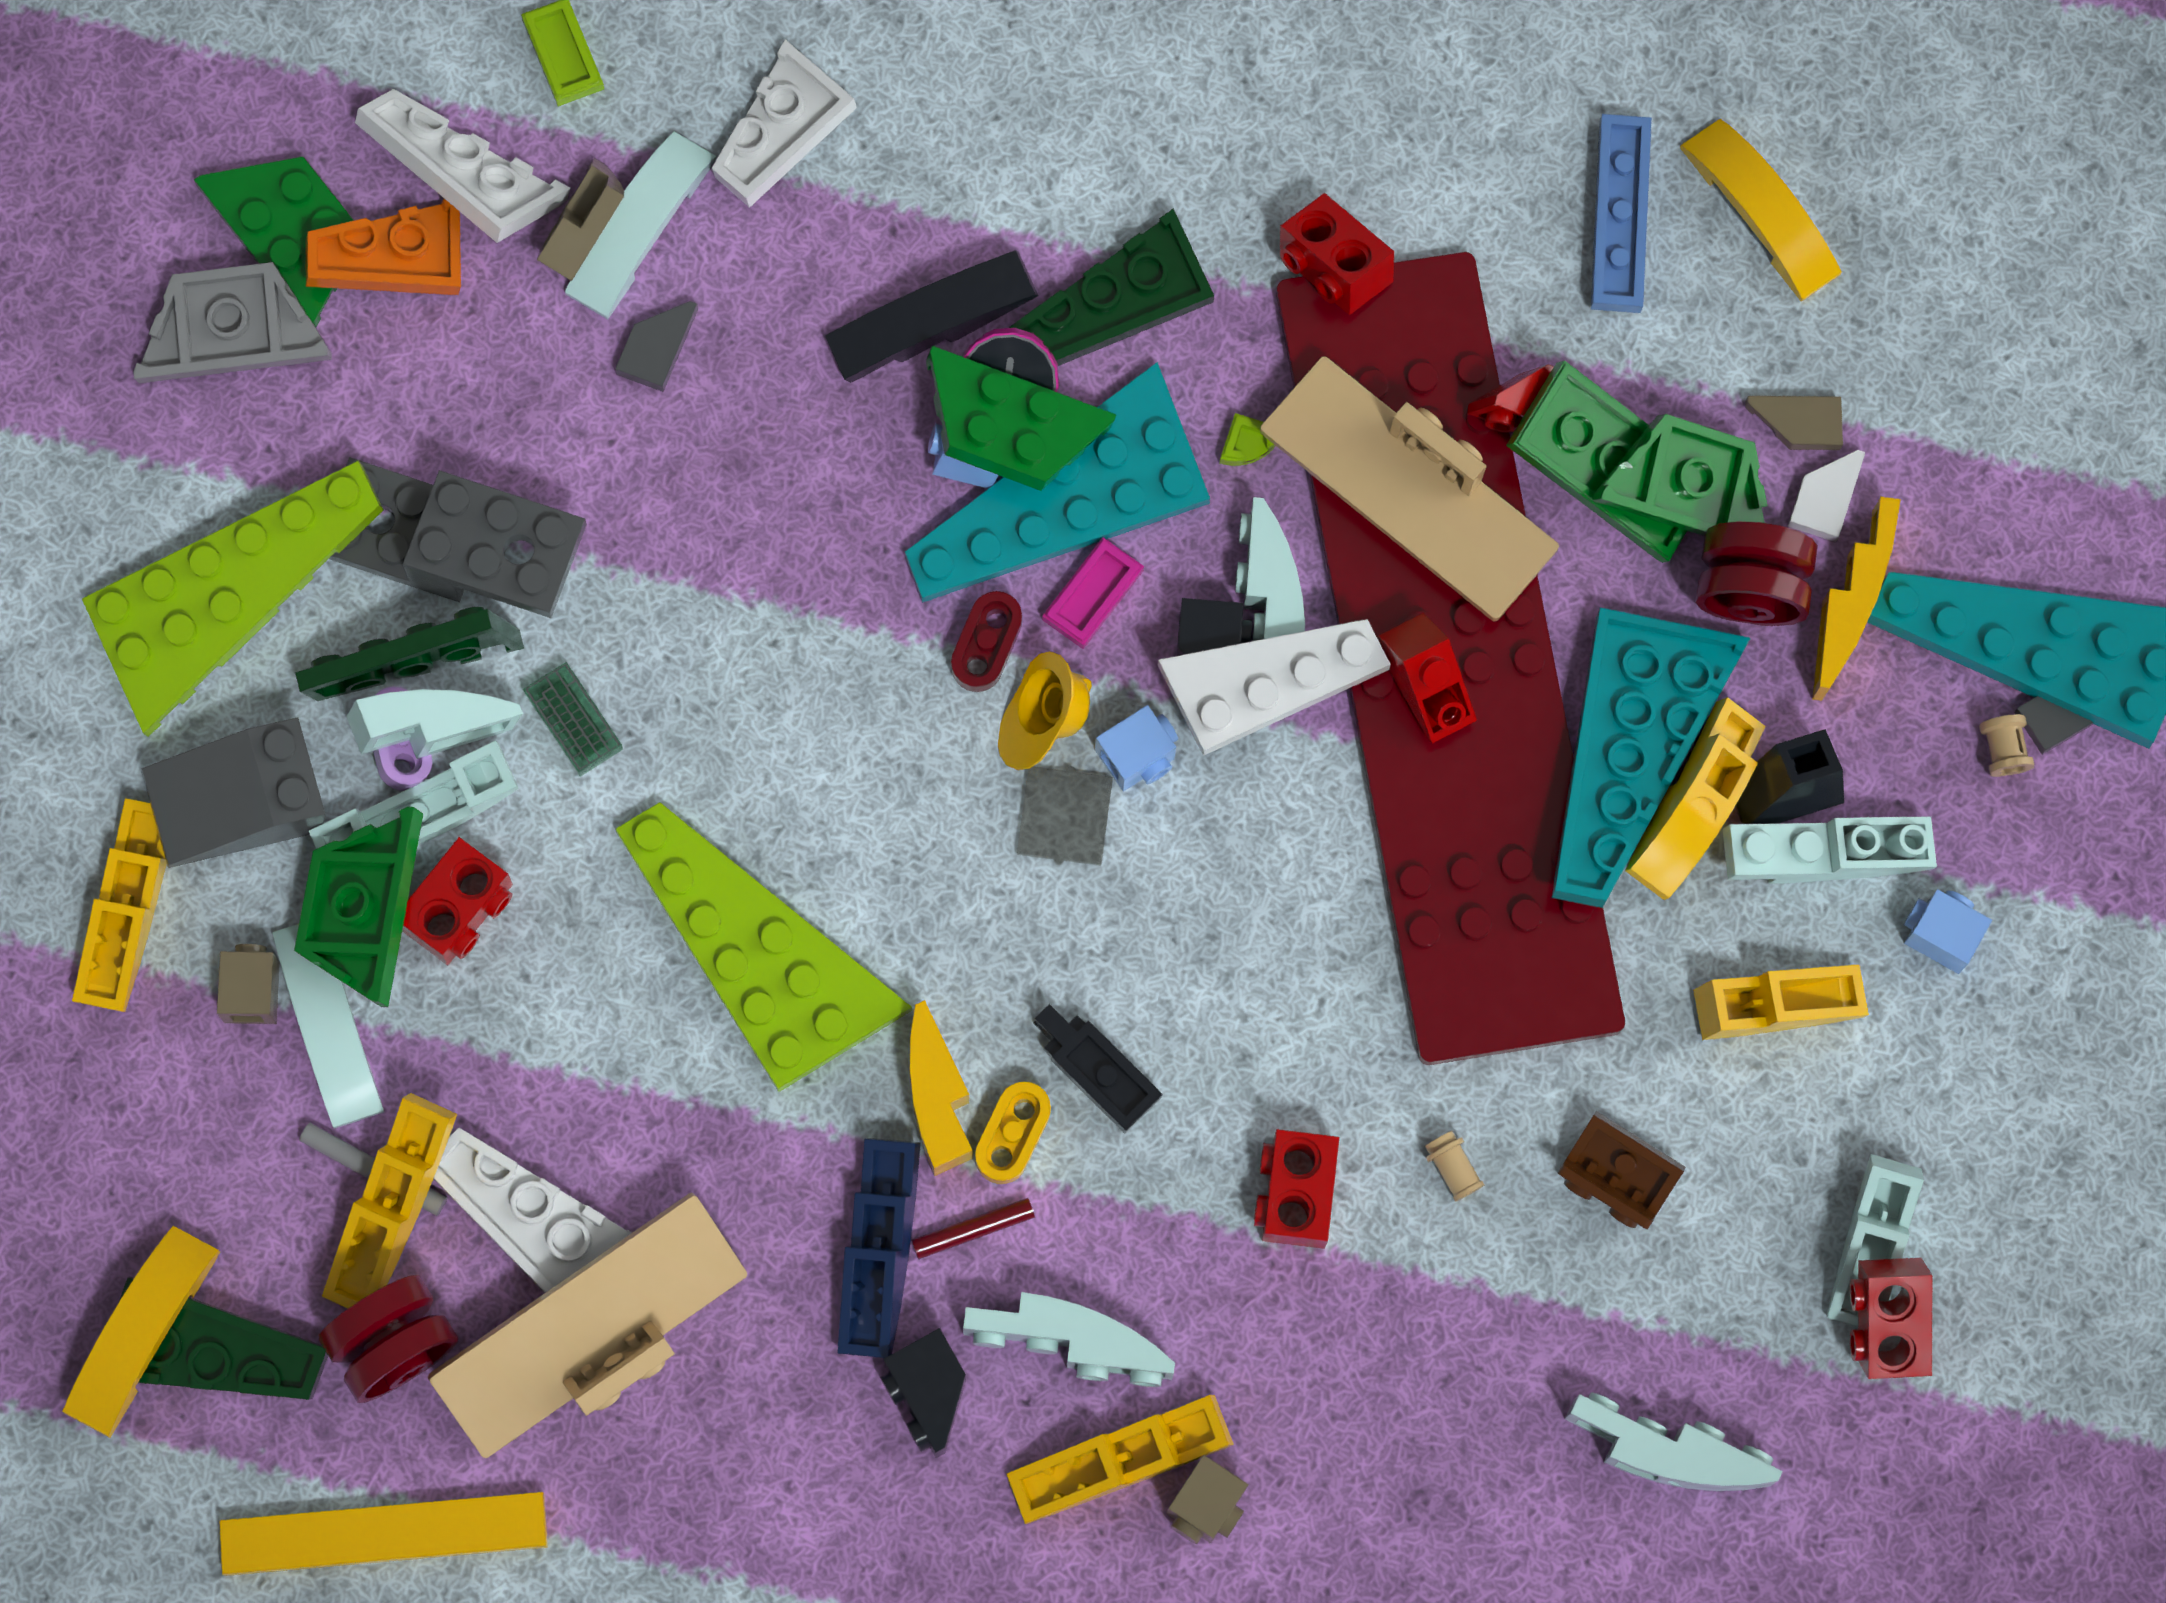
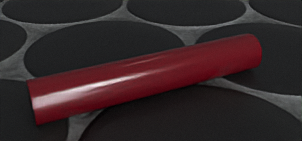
M1025 1198L911 1239L919 1260L1035 1218L1029 1199Z

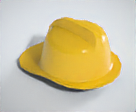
M1052 651L1040 653L1030 662L1021 684L1001 720L998 739L999 754L1007 766L1016 770L1030 769L1039 763L1051 749L1056 739L1076 734L1087 720L1090 708L1089 692L1092 682L1084 675L1071 672L1068 663L1057 653Z

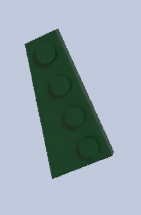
M1173 208L1160 217L1159 222L1143 234L1138 233L1123 244V248L1101 264L1098 262L1083 273V277L1064 291H1058L1009 328H1017L1036 335L1052 352L1058 366L1209 305L1214 302V293Z
M135 1277L127 1278L119 1301ZM188 1297L138 1383L310 1400L314 1397L328 1355L320 1344Z

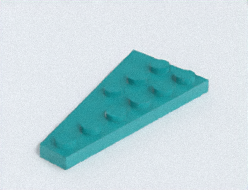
M1158 362L1098 406L1100 409L1116 414L1115 421L1110 430L1105 435L1101 434L1086 447L1084 453L1071 465L1065 466L1058 476L1042 491L1003 477L905 551V558L922 603L1100 542L1103 537L1109 539L1210 504V496Z
M1889 572L1867 621L1869 624L2034 698L2039 696L2094 722V725L2148 749L2154 743L2166 715V607Z
M1600 607L1596 616L1551 898L1603 908L1750 640L1749 637Z

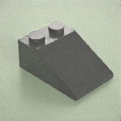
M298 717L245 729L142 768L143 779L168 868L310 835L309 830L322 825L324 822L325 811Z

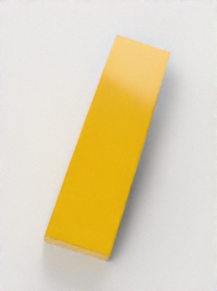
M1879 498L1872 510L1869 544L1855 542L1847 556L1844 590L1830 588L1822 601L1812 694L1813 700L1822 701L1857 646L1876 604L1893 550L1901 499Z
M127 798L124 800L114 849L109 848L99 899L94 898L72 1002L121 1012L126 1011L147 943L167 865L150 803Z
M412 1093L402 1098L387 1145L377 1151L363 1196L353 1202L322 1297L345 1308H350L361 1299L388 1284L428 1194L457 1113Z
M1208 1395L1164 1414L1153 1415L1110 1434L1096 1436L1007 1473V1477L1024 1523L1029 1524L1198 1460L1203 1455L1208 1456L1234 1444L1215 1395Z

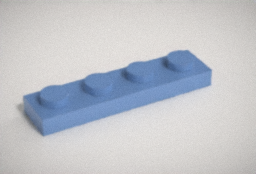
M1602 114L1599 121L1590 310L1641 313L1643 308L1651 117Z

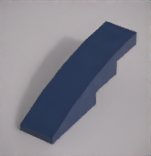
M877 1138L864 1139L861 1192H856L854 1195L851 1246L845 1247L838 1354L886 1358L892 1355L910 1252L921 1142Z

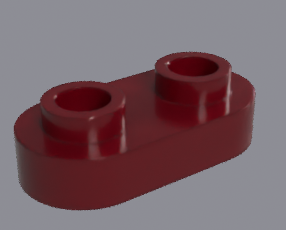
M992 591L982 595L974 603L951 659L953 677L962 688L972 692H982L992 688L999 681L1022 627V610L1014 597L1005 592ZM992 614H1000L1006 619V624L1001 628L995 629L988 625L987 619ZM972 660H982L987 665V669L981 674L971 673L967 666Z

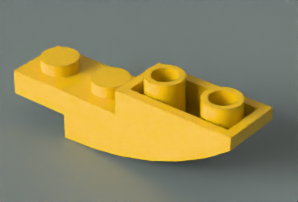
M1726 697L1715 703L1677 783L1669 786L1625 870L1663 900L1669 899L1709 848L1733 811L1758 764L1751 757L1766 726L1730 698Z

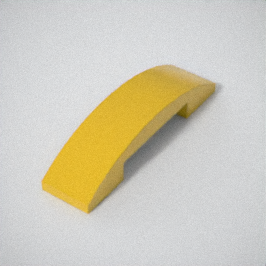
M1720 118L1680 146V149L1709 186L1714 183L1718 186L1773 256L1772 266L1801 302L1841 275L1842 271L1831 250L1800 202L1767 161L1729 124Z
M172 1226L141 1267L103 1328L69 1394L62 1411L64 1414L111 1438L138 1392L135 1388L188 1297L194 1298L220 1254L218 1249Z

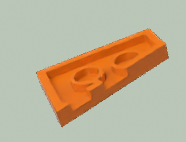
M443 199L442 204L422 209H418L417 206L400 209L397 215L372 221L363 218L308 231L306 237V287L459 295L461 288L460 211L446 199Z

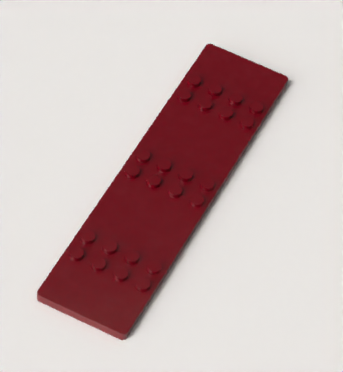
M1460 252L1394 262L1393 283L1351 315H1348L1335 303L1326 302L1320 296L1316 287L1304 276L1284 279L1279 282L1276 297L1293 388L1296 387L1321 357H1327L1396 413L1406 402L1417 410L1419 408L1427 409L1439 419L1443 425L1442 430L1456 442L1464 440L1478 450L1483 458L1481 462L1486 465L1482 482L1526 517L1514 453L1506 446L1510 439V433L1489 429L1485 426V420L1467 414L1469 403L1500 386L1476 260L1471 253ZM1310 474L1338 625L1368 619L1381 645L1379 635L1424 613L1449 638L1477 718L1476 722L1432 744L1427 739L1396 684L1390 668L1350 688L1419 1060L1425 1065H1435L1618 1035L1625 1026V1016L1604 910L1600 907L1551 898L1574 758L1538 575L1499 620L1492 621Z

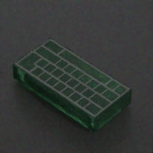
M567 662L523 689L525 696L579 777L623 750L622 744Z

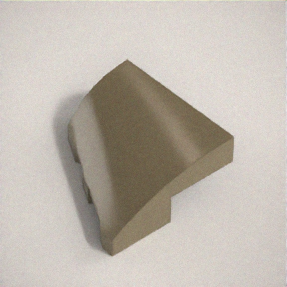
M593 158L587 168V174L569 199L537 257L539 262L571 281L624 198V189L620 181L604 163L596 158Z

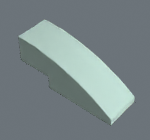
M420 689L389 692L358 699L354 702L346 717L361 754L409 740L416 759L512 730L523 712L517 703L488 695L456 690Z
M1870 1155L1845 1240L1827 1311V1318L1858 1327V1311L1852 1310L1850 1301L1851 1279H1858V1260L1899 1259L1903 1257L1910 1235L1909 1226L1924 1182L1921 1168ZM1893 1285L1886 1287L1880 1293L1878 1300L1889 1301Z

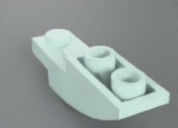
M1254 497L1251 514L1241 513L1239 544L1249 545L1247 563L1238 562L1235 593H1245L1244 609L1264 611V613L1254 614L1252 642L1305 631L1303 595L1289 543L1265 499Z
M1931 817L1834 818L1828 823L1730 824L1722 829L1728 880L1768 879L1769 884L1881 877L1931 870L1937 867Z
M1021 1292L1019 1313L970 1307L965 1309L963 1335L974 1336V1345L988 1348H1004L1005 1340L1026 1342L1027 1351L1042 1354H1057L1058 1346L1069 1347L1066 1368L1077 1369L1076 1377L1080 1379L1108 1381L1109 1373L1130 1375L1129 1383L1133 1385L1161 1387L1162 1379L1172 1380L1174 1375L1175 1362L1153 1343L1120 1322L1079 1304L1049 1296Z
M1593 1392L1590 1393L1588 1398L1579 1394L1574 1399L1565 1420L1613 1443L1604 1463L1632 1475L1662 1484L1709 1491L1749 1490L1772 1486L1779 1481L1783 1472L1771 1466L1774 1459L1767 1453L1748 1445H1744L1741 1451L1723 1442L1725 1434L1706 1423L1696 1421L1694 1427L1685 1423L1678 1429L1674 1440L1665 1437L1668 1430L1664 1426L1641 1416L1635 1422L1617 1413L1620 1407L1617 1403Z

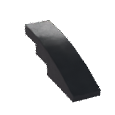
M1014 250L915 290L825 335L844 380L851 383L893 360L904 362L944 340L949 342L959 340L1039 295L1020 253Z

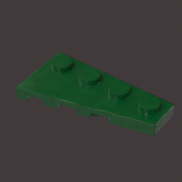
M469 607L456 612L454 620L439 625L435 623L418 624L408 628L406 636L391 641L388 639L370 640L359 645L358 652L343 657L336 654L319 657L311 662L310 668L295 672L299 691L316 701H321L384 685L386 683L384 674L392 672L396 678L415 677L431 673L434 661H460L462 665L482 660L481 649L503 644L506 647L507 653L524 649L520 629L488 609Z

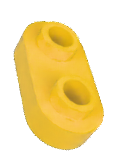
M1018 1082L1006 1088L1000 1096L975 1152L977 1169L988 1181L996 1184H1008L1017 1180L1024 1173L1050 1118V1100L1040 1086L1031 1082ZM1025 1102L1032 1105L1034 1114L1031 1118L1022 1120L1015 1115L1014 1108L1019 1103ZM1004 1149L1011 1154L1012 1160L1007 1166L999 1167L992 1162L991 1157L996 1150Z

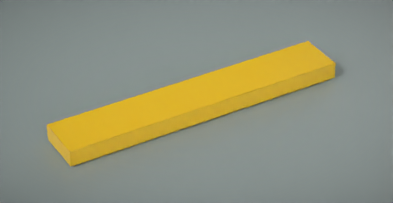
M543 1492L220 1520L222 1575L231 1576L548 1548L545 1496Z

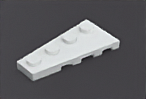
M395 89L358 108L355 123L496 243L563 205L568 199L570 187L556 179L551 184L546 183L532 175L534 167L516 157L512 162L503 159L488 150L490 142L473 133L466 135L455 132L448 128L449 120Z
M1368 619L1158 660V667L1203 756L1389 670L1391 665Z
M458 1128L449 1136L434 1180L544 1293L632 1233L610 1221L588 1205H584L567 1195L560 1188L545 1179L534 1175L518 1165L517 1162L461 1128Z

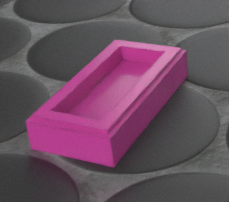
M1103 537L1042 615V620L1084 649L1142 574L1144 566Z

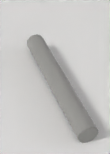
M312 1123L307 1124L300 1136V1142L369 1178L375 1160L374 1157ZM430 1188L422 1208L438 1216L448 1198Z

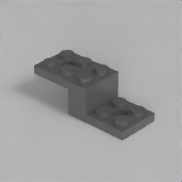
M349 457L346 466L356 461L363 465L383 509L391 512L395 516V521L392 528L382 534L372 533L365 528L340 553H334L329 558L330 560L459 603L464 590L552 618L587 526L585 518L440 470L432 485ZM516 541H526L534 547V553L526 563L513 564L505 558L507 547Z

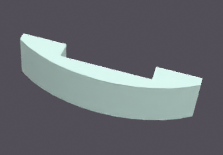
M674 131L651 155L624 191V198L572 281L570 280L565 294L602 317L609 319L634 282L635 271L685 197L691 198L716 161L717 156Z
M495 740L450 762V769L360 812L355 808L309 830V833L317 849L332 841H343L352 832L369 824L378 828L399 818V810L406 807H415L423 813L419 845L479 815L518 789V786L500 745Z
M299 924L272 933L303 1040L329 1118L335 1129L383 1113L384 1109L362 1046L343 982L294 951Z

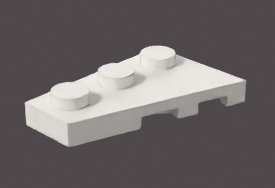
M786 39L777 53L778 60L769 76H764L756 90L757 97L746 117L739 119L712 167L715 178L749 208L857 108L855 100L850 94Z

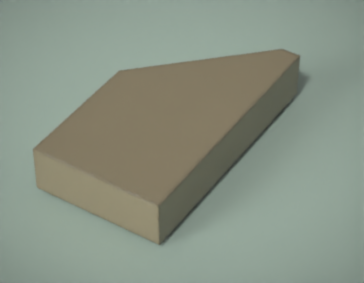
M1748 396L1745 401L1746 409L1752 415L1755 413L1776 433L1775 437L1789 450H1840L1843 446L1841 397Z

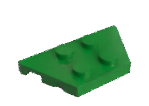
M297 157L200 175L195 178L194 182L198 189L257 264L270 262L275 264L314 326L317 327L321 320L320 314L332 292H336L337 288L306 287L307 232L354 220L304 157Z
M932 346L927 356V370H932L936 389L933 396L936 415L940 418L943 427L940 434L944 454L1042 491L1058 476L1065 466L1071 465L1084 453L1086 447L1101 434L1105 435L1115 421L1116 414L938 347Z
M1668 414L1655 417L1596 490L1592 500L1705 536L1709 527L1719 523L1736 521L1765 523L1762 507L1768 506L1764 486L1758 478L1760 465L1755 442Z
M406 807L399 810V818L378 828L369 824L352 832L343 841H332L313 850L295 942V952L380 1007L389 1006L422 825L423 813L415 807Z

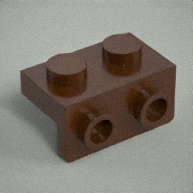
M1596 1111L1562 1164L1558 1174L1566 1179L1564 1185L1574 1194L1587 1200H1591L1594 1196L1611 1207L1609 1213L1620 1223L1630 1228H1636L1637 1225L1648 1229L1686 1167Z

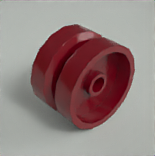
M1736 521L1719 523L1709 527L1704 536L1701 559L1710 569L1703 571L1699 577L1695 603L1708 614L1729 621L1760 626L1794 625L1805 621L1809 615L1812 589L1803 579L1811 577L1815 570L1818 545L1813 538L1800 531L1774 524Z
M410 1275L398 1279L366 1296L336 1317L319 1334L318 1340L332 1362L349 1363L353 1361L346 1370L344 1382L357 1403L369 1402L399 1388L436 1364L458 1343L459 1338L445 1316H425L432 1305L433 1296L419 1275Z

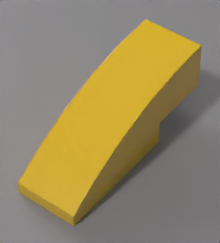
M1859 964L1767 971L1754 977L1713 979L1693 989L1702 1040L1740 1037L1819 1026L1863 1018L1869 1015Z
M924 1000L915 1004L910 1035V1081L914 1114L921 1143L935 1177L973 1159V1150L954 1110L969 1104V1092Z

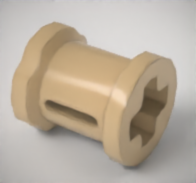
M2024 715L2000 716L1986 720L1979 725L1981 734L1987 735L1992 764L1989 765L1990 776L2001 777L2020 774L2034 768L2033 757L2028 756L2022 729L2027 725Z

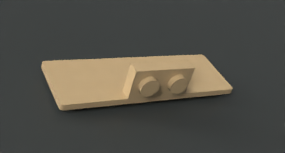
M1321 357L1261 425L1260 433L1492 621L1499 620L1555 555L1559 544L1482 482L1486 465L1481 462L1483 460L1481 454L1470 443L1464 440L1456 442L1442 430V423L1434 414L1425 408L1417 410L1408 402L1396 413L1329 358Z
M689 1193L429 1373L428 1380L483 1458H488L571 1399L576 1401L587 1416L594 1410H603L611 1406L618 1400L621 1391L637 1380L647 1379L658 1373L665 1365V1361L675 1354L663 1335L745 1279L747 1271L694 1193Z

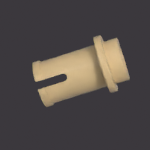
M1450 1131L1425 1146L1430 1154L1426 1159L1428 1162L1434 1161L1456 1202L1485 1185L1479 1179L1461 1147V1144L1464 1143L1463 1138L1457 1139L1453 1131Z

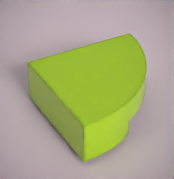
M1235 413L1219 464L1229 466L1247 465L1269 454L1275 445L1260 433L1261 425L1264 422Z

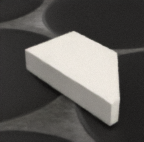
M1857 450L1806 474L1802 479L1787 527L1836 542L1842 529L1865 452Z

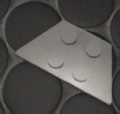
M273 262L172 274L163 296L164 307L155 316L149 332L151 340L141 364H136L134 379L138 383L326 361L332 360V353Z

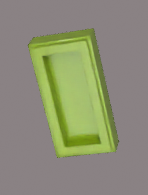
M558 0L521 14L522 21L558 107L604 90L603 81L569 0Z

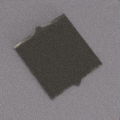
M1034 766L1028 769L1017 855L1053 859L1056 865H1062L1064 861L1101 866L1113 777L1079 773L1072 766L1068 767L1066 771Z

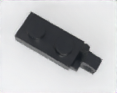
M1050 1004L1034 1018L1033 1024L1050 1040L1043 1050L1051 1057V1061L1124 1134L1162 1098L1163 1094L1090 1021L1085 1023L1079 1016H1076L1068 1023Z

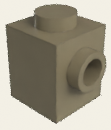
M1203 1455L1168 1508L1166 1514L1175 1519L1170 1527L1194 1544H1198L1201 1538L1212 1543L1218 1533L1228 1538L1244 1513V1510L1236 1506L1249 1484Z

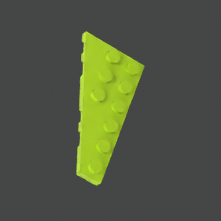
M359 461L82 598L144 735L149 737L162 725L160 722L179 703L183 705L196 692L195 688L217 666L222 667L280 611L278 607L297 589L301 591L314 578L312 576L313 573L334 553H340L384 511L368 475Z
M657 803L615 829L778 1092L912 1011V1007L662 803Z

